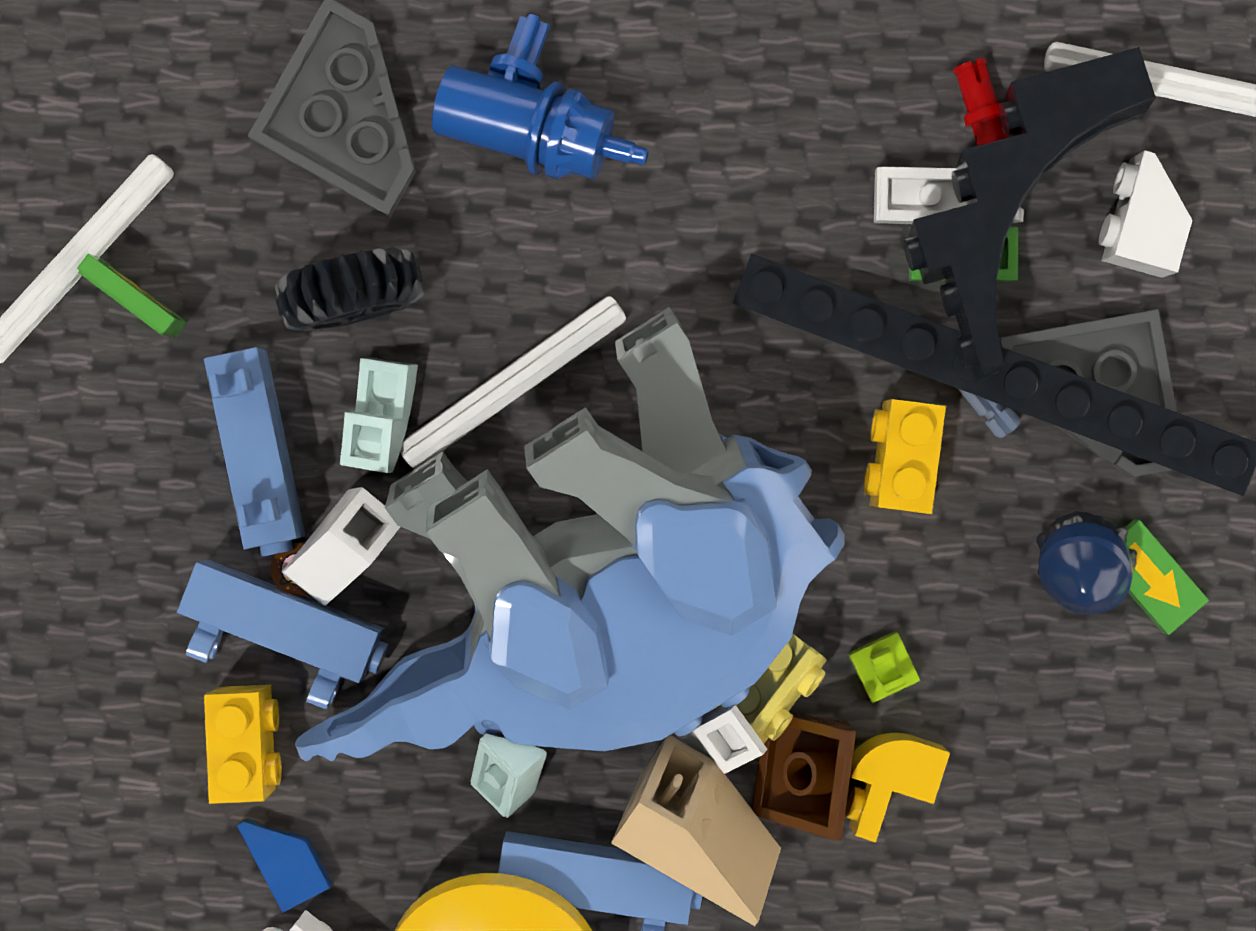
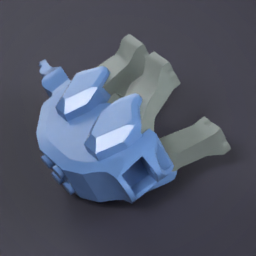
M670 307L615 341L617 360L636 387L642 451L598 426L586 407L524 446L527 470L539 487L578 497L597 513L596 515L555 522L535 536H532L488 469L467 481L455 469L444 452L439 453L390 485L385 505L386 511L397 526L433 541L461 577L474 601L475 614L470 626L462 635L447 643L426 648L403 657L393 666L365 700L306 731L298 737L295 746L300 758L307 762L316 755L333 761L339 753L355 758H363L372 755L393 742H409L430 750L446 748L457 741L473 725L480 734L495 735L502 732L506 739L519 745L592 751H609L663 740L673 733L677 736L687 735L701 724L703 715L719 705L723 708H730L746 698L750 691L749 687L758 681L792 638L799 605L809 583L838 557L845 545V534L839 524L830 518L814 519L798 497L812 473V469L806 460L769 448L749 437L732 435L727 438L718 433L712 421L690 342L680 322Z

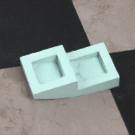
M371 357L360 358L355 411L345 412L340 465L383 473L393 472L409 421L416 383L417 364Z

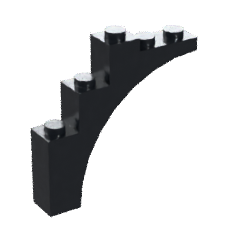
M1140 47L1012 81L1003 100L1004 103L999 105V114L1006 135L1013 134L1014 136L962 150L956 166L957 170L951 173L956 198L959 203L967 202V205L914 219L909 232L910 238L903 240L909 268L911 271H920L924 285L945 279L946 284L940 285L943 307L948 317L956 316L961 336L955 338L958 357L964 369L971 367L975 382L997 376L1004 366L996 325V279L1005 238L1014 217L1038 181L1068 153L1104 131L1144 117L1156 96Z

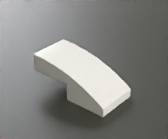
M736 705L730 708L721 707L707 712L703 715L701 724L687 735L677 736L675 733L671 734L676 739L713 759L718 769H721L724 774L762 756L767 750L764 743Z

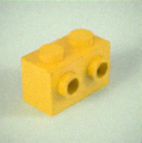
M890 399L883 401L882 410H875L871 426V441L877 442L875 463H868L864 480V494L870 495L869 506L932 514L946 406Z
M271 685L217 687L204 695L209 804L262 802L276 790V785H280L281 757L279 753H274L273 732H276L279 727L277 699H272Z

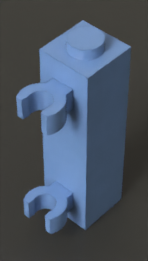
M255 347L204 358L243 549L260 546L261 556L294 550L292 539L305 537L306 534L267 350Z
M211 560L196 562L177 610L178 614L199 621L198 627L188 645L186 656L205 663L208 659L213 660L219 648L223 631L320 668L306 702L326 710L334 702L342 677L360 683L366 678L368 671L375 674L378 673L389 645L380 641L385 630L384 627L330 606H323L319 602L304 596L292 595L280 590L273 584Z
M506 831L498 873L516 875L540 883L557 892L575 908L643 918L641 931H664L665 922L688 925L690 908L700 910L702 901L700 894L622 849Z

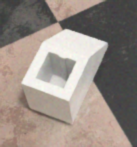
M1144 150L1131 158L1129 163L1124 162L1116 175L1113 193L1120 196L1115 214L1107 215L1100 231L1099 245L1105 246L1101 261L1163 278L1178 273L1192 219L1156 154Z
M363 487L348 489L282 573L320 604L326 606L372 564L399 530L400 526H397L386 511L385 505Z

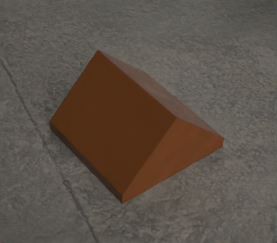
M791 713L793 718L781 736L775 741L768 738L764 743L767 750L759 757L752 810L757 817L834 841L842 840L856 731L847 720Z

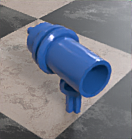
M528 14L527 18L520 16L507 53L493 57L488 75L451 65L446 70L439 85L432 116V128L435 134L524 159L530 174L537 176L545 167L546 176L554 179L570 174L595 179L601 170L605 157L640 165L645 164L649 154L647 148L637 146L634 142L611 136L614 122L613 110L593 105L583 92L577 89L569 88L564 94V86L560 82L555 81L544 90L539 89L543 80V74L536 67L550 25L539 21V16L534 14Z

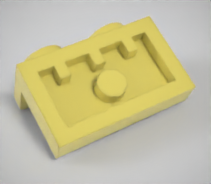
M792 634V638L758 681L749 687L750 691L746 698L736 705L763 743L768 738L775 741L781 736L793 718V715L788 711L801 694L804 697L810 696L825 676V671L821 668L827 660L794 634Z

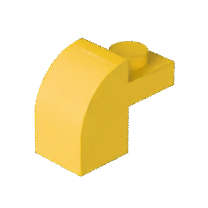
M898 732L877 735L860 745L853 753L850 777L863 781L861 788L854 786L851 789L845 810V817L851 819L849 827L854 835L876 843L892 791L934 804L950 752L941 744Z

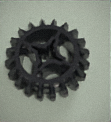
M390 247L386 249L377 248L370 251L361 250L353 254H342L332 259H323L321 262L305 265L304 268L292 270L289 274L283 275L275 285L278 298L275 301L279 316L283 317L286 329L297 333L323 331L389 315L414 305L424 295L421 285L423 278L413 253L408 249Z

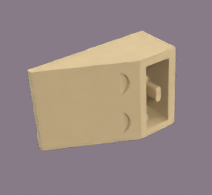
M671 735L664 739L641 773L611 842L613 845L753 926L759 922L781 847L721 769H718L714 760Z

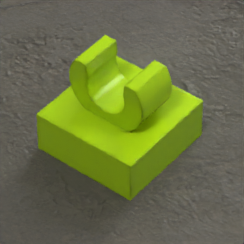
M896 631L848 653L871 703L920 681L904 644Z

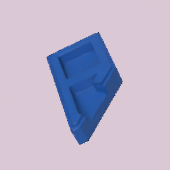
M249 818L237 825L282 913L332 886L333 883L309 837L257 823L258 821Z

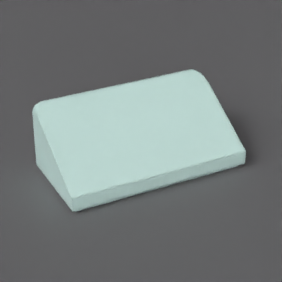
M486 733L479 741L470 781L471 785L503 817L506 816L508 818L534 794L547 753L535 746L515 744L508 739Z

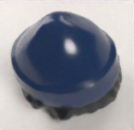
M1080 511L1066 514L1049 524L1047 530L1040 533L1036 538V543L1040 549L1038 574L1046 592L1062 607L1080 614L1103 613L1119 605L1130 590L1133 569L1137 564L1136 550L1129 548L1127 545L1128 530L1123 526H1115L1112 522L1104 520L1102 516Z

